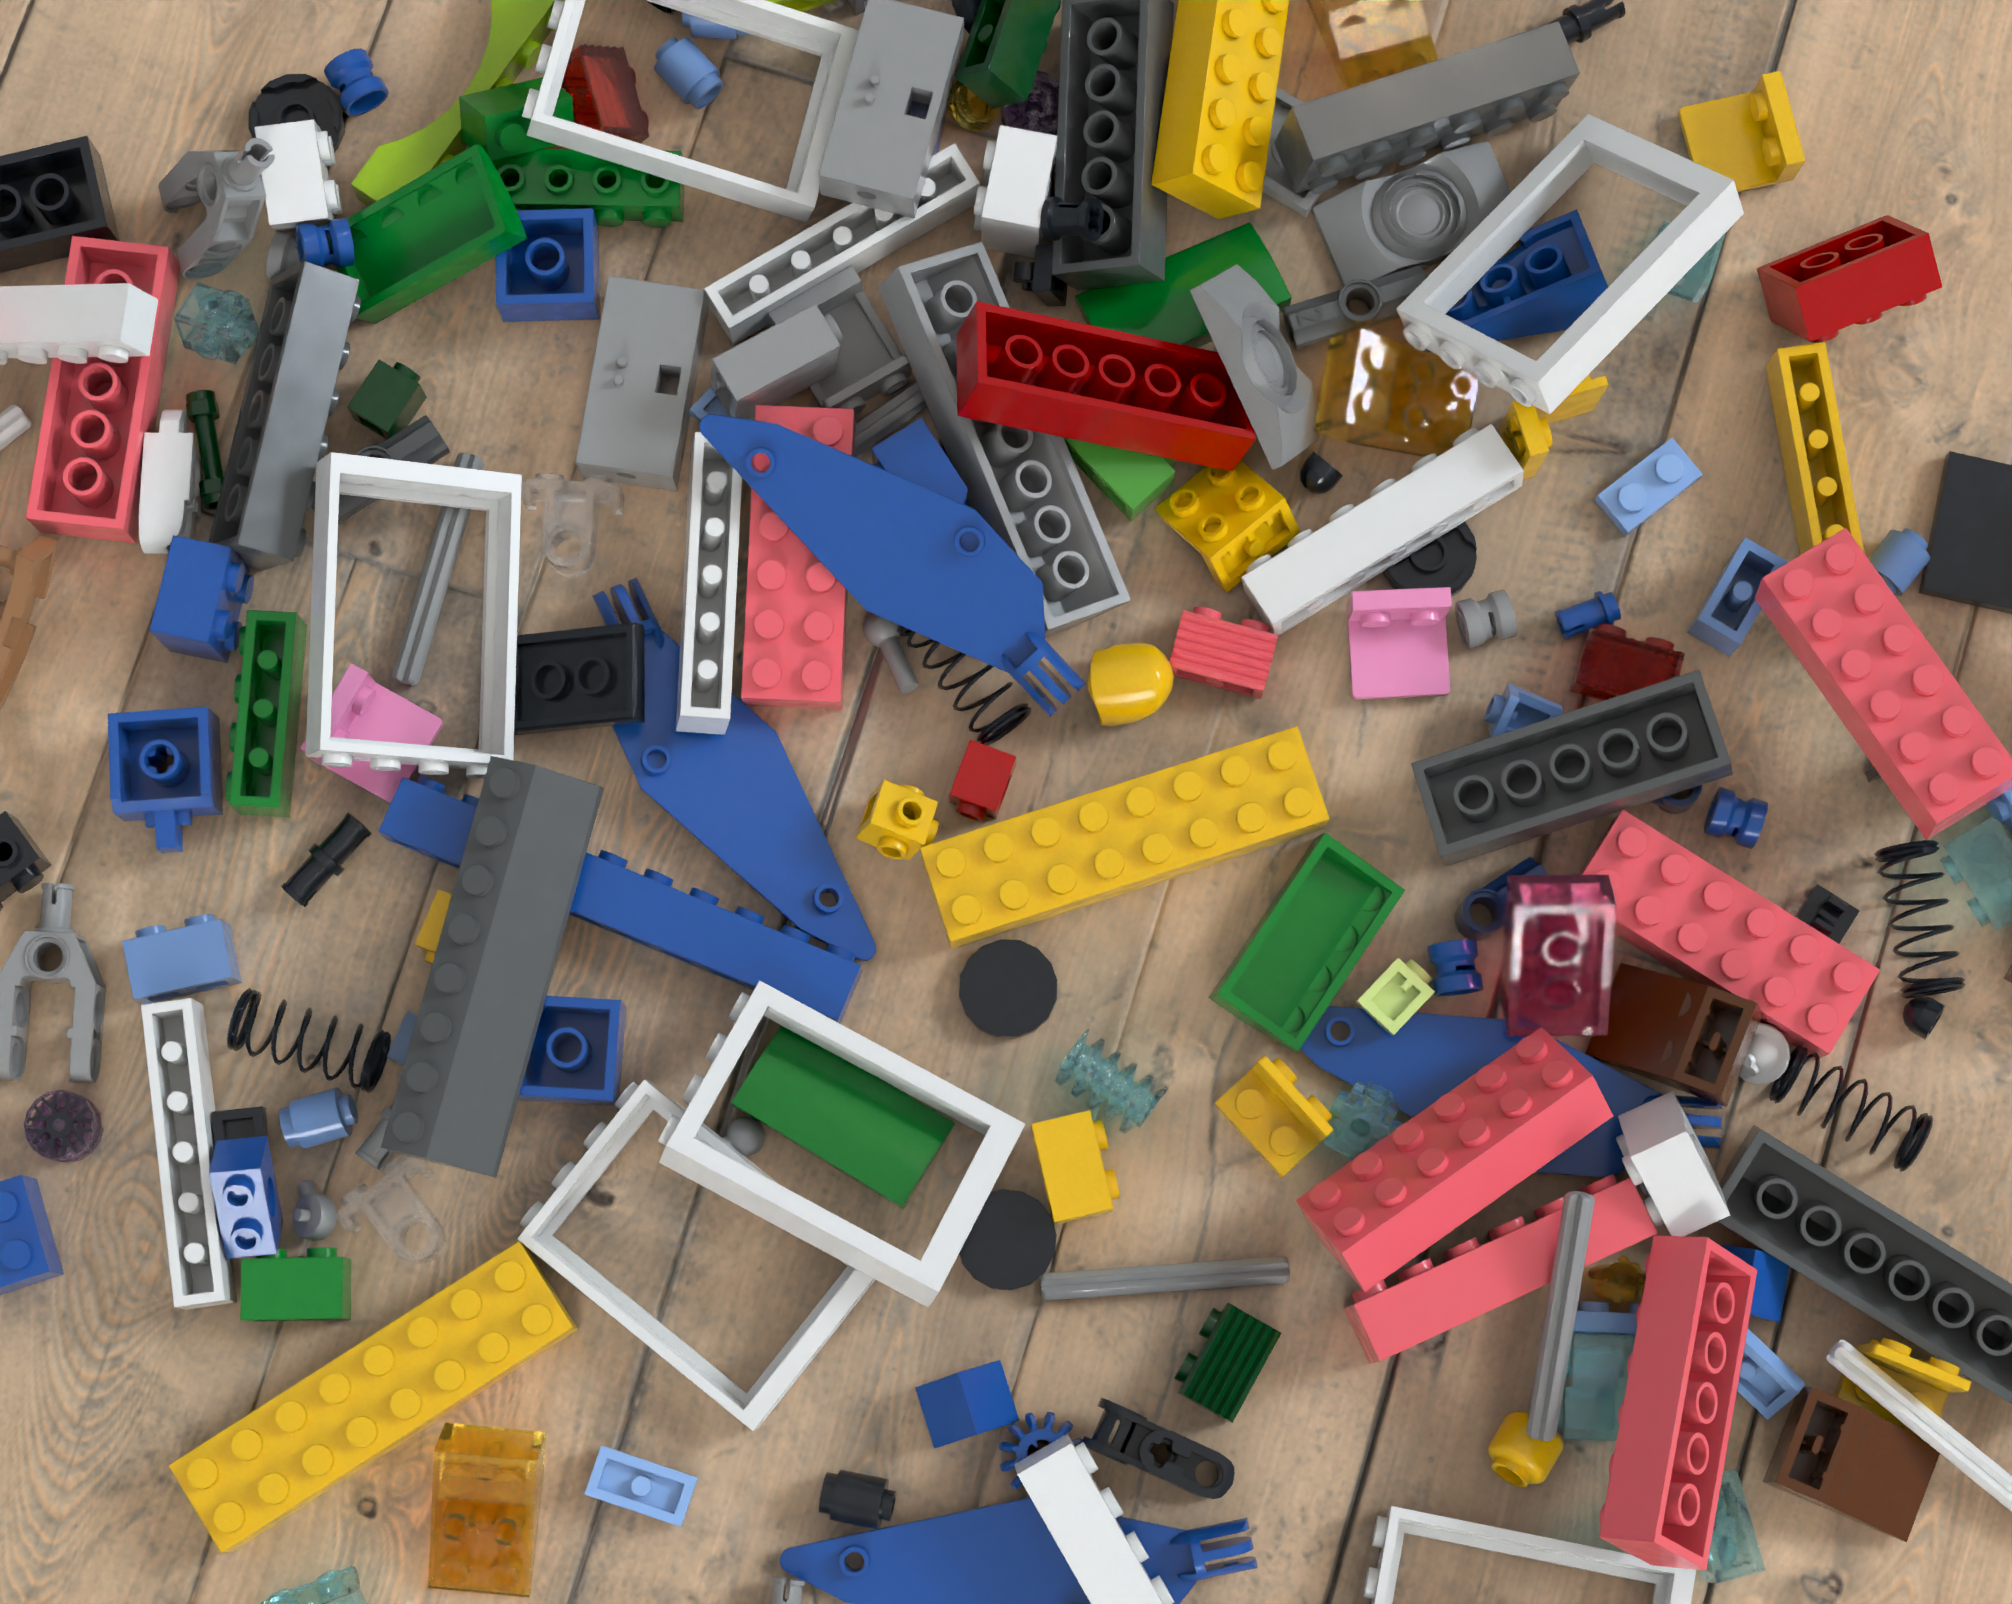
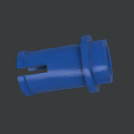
M1601 591L1594 593L1595 598L1555 611L1556 622L1563 638L1569 640L1573 636L1603 625L1607 629L1614 627V621L1621 619V613L1613 593L1603 594Z

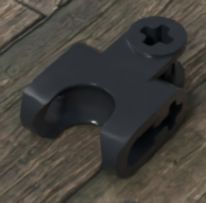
M1101 1397L1097 1406L1104 1409L1094 1434L1091 1439L1086 1436L1082 1439V1442L1085 1443L1088 1449L1126 1466L1128 1464L1197 1496L1211 1499L1221 1498L1233 1485L1234 1466L1224 1455L1147 1421L1148 1418ZM1119 1420L1120 1424L1112 1442L1108 1443L1114 1425ZM1165 1443L1167 1450L1171 1453L1170 1458L1166 1462L1157 1463L1154 1461L1155 1456L1151 1453V1449L1155 1444ZM1205 1460L1213 1463L1217 1469V1478L1209 1487H1203L1195 1478L1196 1467Z

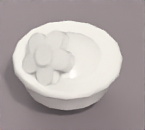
M1759 1023L1739 1074L1744 1081L1756 1085L1769 1084L1779 1079L1787 1070L1790 1060L1789 1044L1784 1035L1774 1026Z

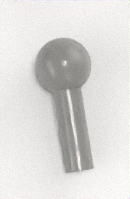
M870 612L863 623V632L866 639L872 645L881 647L902 694L913 692L918 688L919 684L898 640L900 637V633L897 632L898 624Z
M740 1117L730 1123L725 1136L722 1138L742 1155L748 1157L760 1151L765 1141V1132L757 1120L750 1117ZM679 1174L683 1180L688 1179L687 1177Z

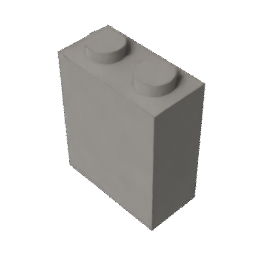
M814 304L712 359L710 386L727 416L751 419L755 416V405L775 406L835 374L841 345L839 342L843 340L842 333L834 318L830 314L823 316L818 306Z

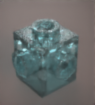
M198 282L174 317L186 349L195 351L200 356L209 360L220 359L235 365L245 349L253 345L259 329L248 298L234 290L223 291Z
M1357 1080L1350 1094L1340 1090L1329 1112L1332 1115L1331 1119L1335 1120L1332 1126L1334 1130L1326 1137L1323 1144L1354 1159L1403 1124L1395 1119L1402 1104L1393 1100L1394 1094L1382 1085L1374 1082H1367L1365 1085Z

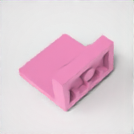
M1451 587L1351 592L1346 604L1353 699L1447 696L1449 694L1450 675L1446 616L1452 607Z
M352 663L332 694L330 737L432 745L443 727L441 718L379 685L368 672ZM305 739V741L303 742V744H302V746H301V748H300L305 754H306V739ZM309 757L314 762L322 765V758ZM352 760V766L323 767L391 804L402 777L411 780L419 766L401 764V770L377 771L370 769V762Z

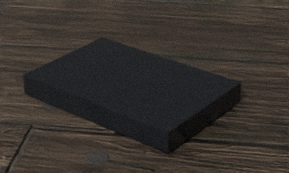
M1951 451L1945 456L1927 548L1930 560L1923 569L1919 593L2012 614V465Z
M634 622L517 635L514 735L645 723L644 625Z

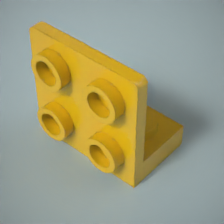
M1781 71L1762 74L1753 92L1684 106L1678 112L1690 160L1733 179L1737 192L1793 180L1806 161Z
M1589 374L1551 414L1533 405L1526 407L1516 400L1512 402L1499 426L1502 440L1524 470L1523 480L1536 475L1549 453L1548 447H1551L1553 444L1549 423L1593 411L1609 386L1606 376L1592 379Z
M1241 460L1233 471L1209 466L1204 467L1155 508L1158 516L1202 555L1215 583L1226 593L1242 581V576L1247 574L1246 569L1251 563L1265 555H1271L1272 557L1288 544L1292 538L1301 533L1285 497Z
M1263 1055L1253 1068L1218 1099L1214 1105L1282 1178L1334 1130L1328 1123L1332 1115L1315 1096L1311 1095L1306 1100L1293 1086L1298 1079L1281 1059L1277 1057L1271 1062L1266 1055Z
M1882 1338L1881 1342L1870 1339L1868 1344L1852 1345L1939 1417L1948 1393L1968 1392L1971 1381L1958 1376L1959 1367L1930 1357L1929 1361L1910 1357L1912 1348L1887 1338ZM1841 1375L1834 1396L1866 1409L1914 1433L1845 1375Z

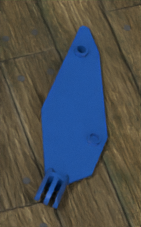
M709 414L702 418L699 425L701 434L866 611L1009 673L1049 717L1057 711V708L1050 698L1026 674L1028 671L1062 704H1065L1072 696L1065 685L1041 660L1043 657L1076 690L1079 691L1086 685L1079 675L1046 641L1043 582L974 508L776 423ZM757 453H763L769 457L770 467L767 471H760L755 467L754 457Z
M637 577L628 581V587L642 621H640L623 585L618 584L611 587V598L621 623L637 622L644 625L645 723L612 726L641 790L801 931L828 945L833 944L856 954V959L860 961H868L873 958L876 953L875 941L776 731L732 692L730 721L725 735L675 731L680 646L661 630ZM602 591L593 595V599L605 624H619L606 594ZM824 893L833 895L836 905L833 907L824 906L820 902L819 896Z
M1328 1006L1300 1050L1322 1070L1413 1118L1441 1096L1450 1092L1537 1029L1518 1020L1414 1013L1396 1034L1391 1036L1363 1009ZM1338 1023L1344 1024L1349 1030V1037L1343 1041L1334 1039L1330 1032L1333 1025ZM1555 1039L1593 1075L1613 1117L1536 1172L1602 1178L1612 1174L1616 1176L1626 1169L1622 1161L1624 1156L1616 1140V1137L1623 1134L1618 1116L1665 1094H1661ZM1676 1095L1683 1108L1723 1109L1722 1105L1700 1097ZM1686 1114L1693 1129H1722V1118ZM1696 1135L1702 1147L1720 1149L1721 1138Z
M1030 1497L794 1546L785 1549L780 1556V1565L784 1571L805 1580V1582L844 1602L852 1604H1091ZM1122 1516L1116 1518L1125 1535L1135 1531L1149 1556V1559L1142 1562L1145 1571L1150 1579L1160 1575L1175 1602L1173 1604H1180L1197 1581L1258 1568L1256 1557H1242L1205 1565V1562L1240 1555L1254 1549L1252 1538L1248 1536L1229 1538L1205 1544L1200 1542L1248 1530L1249 1523L1247 1518L1189 1530ZM851 1552H857L863 1556L864 1565L857 1569L852 1568L847 1564L846 1556Z

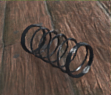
M898 625L897 632L900 633V636H909L907 639L908 647L919 648L934 643L924 656L923 668L935 669L951 663L940 676L938 688L950 690L965 685L953 703L954 710L966 711L982 705L969 723V731L981 732L978 735L977 742L987 746L996 742L1015 729L1030 715L1031 707H1028L1027 703H1022L1005 712L991 724L974 729V722L980 714L1003 692L1012 687L1013 682L1007 683L996 692L973 704L958 707V702L965 692L980 677L991 670L993 666L987 665L979 672L960 682L942 686L944 678L966 654L960 652L937 664L927 665L926 662L929 656L940 643L929 639L922 643L912 644L911 640L916 632Z
M1934 840L1893 845L1879 849L1874 854L1877 856L1876 861L1887 862L1877 872L1881 876L1891 879H1917L1889 890L1882 899L1887 903L1895 905H1923L1896 915L1887 925L1892 929L1900 931H1930L1900 942L1894 947L1893 952L1904 957H1937L1915 964L1900 972L1897 978L1901 981L1915 983L1901 988V996L1904 998L1951 992L1962 989L1966 985L1963 983L1965 979L1962 977L1930 979L1902 977L1916 969L1957 957L1960 954L1958 951H1898L1899 948L1907 944L1951 931L1955 927L1953 925L1898 926L1892 924L1906 916L1947 904L1950 901L1947 898L1928 900H1893L1887 898L1902 889L1938 879L1945 875L1943 872L1922 874H1889L1882 872L1899 862L1936 853L1939 850L1937 846L1939 843Z
M251 988L243 992L234 1009L228 1028L227 1046L230 1050L238 1051L246 1042L249 1055L255 1057L262 1053L271 1042V1054L274 1062L278 1065L286 1062L297 1049V1063L301 1072L306 1073L313 1069L323 1056V1072L327 1080L331 1081L337 1078L349 1063L348 1074L352 1088L357 1089L360 1087L362 1091L367 1093L375 1089L383 1073L390 1050L391 1035L388 1031L381 1030L374 1037L364 1061L360 1083L355 1084L353 1080V1067L356 1048L364 1028L362 1023L357 1027L351 1049L341 1067L333 1076H330L328 1074L327 1061L330 1041L338 1021L336 1015L333 1016L330 1022L326 1040L320 1052L310 1066L304 1068L302 1065V1045L304 1034L312 1016L311 1007L305 1012L300 1033L288 1054L282 1060H279L276 1057V1040L278 1027L286 1010V1000H282L279 1005L274 1026L268 1038L258 1051L253 1052L250 1047V1034L262 995L260 991L257 992ZM248 1002H249V1005H248V1009H247V1013H246V1017H245L243 1026H242V1028H241V1030H240V1033H239V1035H238V1037H237V1033H238V1029H239V1025H240V1022H241L243 1013H244V1011H245V1009H246V1006H247V1004H248Z
M1797 1046L1790 1054L1787 1070L1779 1079L1775 1080L1771 1088L1770 1101H1774L1775 1104L1781 1102L1792 1088L1803 1065L1815 1057L1813 1075L1797 1111V1116L1803 1113L1825 1080L1832 1073L1839 1070L1840 1075L1837 1089L1825 1119L1821 1124V1128H1826L1844 1099L1856 1086L1863 1083L1862 1100L1853 1124L1845 1137V1141H1850L1868 1112L1880 1099L1887 1096L1888 1106L1886 1114L1869 1154L1873 1155L1881 1140L1903 1113L1911 1109V1125L1899 1147L1893 1164L1894 1168L1899 1169L1900 1172L1907 1170L1917 1158L1930 1134L1933 1125L1932 1115L1928 1116V1113H1923L1917 1118L1915 1106L1908 1105L1902 1108L1889 1121L1893 1104L1890 1092L1881 1093L1864 1109L1868 1096V1083L1866 1079L1857 1080L1840 1096L1844 1081L1842 1066H1836L1827 1071L1815 1085L1820 1067L1818 1053H1811L1807 1056V1047Z

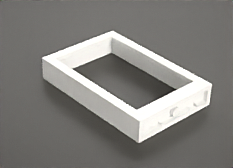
M555 0L547 28L556 30L552 46L542 44L535 72L544 75L540 90L529 89L522 117L531 119L527 136L807 222L815 208L820 189L818 174L859 30L767 0H646L821 56L787 185L784 189L554 117L553 113L586 1L565 0L563 2Z
M1588 114L1396 308L1405 328L1403 335L1417 350L1424 351L1427 349L1440 356L1451 368L1459 369L1461 367L1473 373L1487 387L1494 388L1497 386L1509 392L1521 405L1526 407L1533 405L1551 414L1744 214L1733 179ZM1593 163L1687 206L1537 361L1446 315Z
M334 452L329 453L316 463L305 756L322 758V765L328 767L352 766V760L370 762V769L377 771L401 770V764L419 766L418 772L427 775H445L449 773V768L466 769V777L485 779L491 756L513 760L522 475ZM339 494L486 511L479 749L330 737Z
M759 980L751 996L742 992L735 1003L728 1019L736 1023L729 1035L726 1036L719 1032L710 1047L705 1059L712 1062V1065L706 1076L703 1077L696 1073L682 1098V1101L689 1104L682 1118L680 1119L672 1115L658 1140L659 1143L666 1146L659 1163L929 1308L944 1284L1025 1123ZM763 1016L985 1135L921 1260L914 1258L694 1139Z
M643 1080L639 1086L632 1082L617 1099L615 1106L620 1110L608 1125L600 1122L584 1141L583 1145L588 1150L576 1165L569 1161L556 1175L551 1183L556 1188V1191L545 1204L537 1201L522 1218L520 1225L525 1229L517 1239L749 1429L754 1431L762 1425L876 1279L844 1263L847 1265V1268L748 1393L554 1236L653 1110L667 1121H669L672 1115L681 1119L686 1109L652 1081ZM702 1123L694 1139L776 1182Z
M1391 1506L1387 1509L1386 1517L1377 1516L1372 1546L1379 1547L1380 1554L1377 1568L1368 1567L1363 1597L1371 1599V1604L1393 1603L1404 1533L1655 1584L1652 1604H1691L1696 1570L1652 1566L1631 1554Z

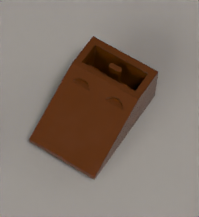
M1620 963L1585 1054L1607 1064L1727 1107L1763 1014L1756 1002L1709 985Z
M1812 1386L1803 1387L1794 1398L1763 1482L1903 1542H1907L1940 1453L1918 1435L1866 1409Z

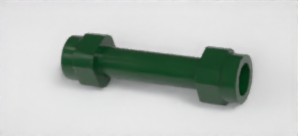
M198 390L186 395L187 416L192 423H195L204 476V480L199 482L203 507L207 510H216L224 479L214 421L220 418L215 392L212 390Z

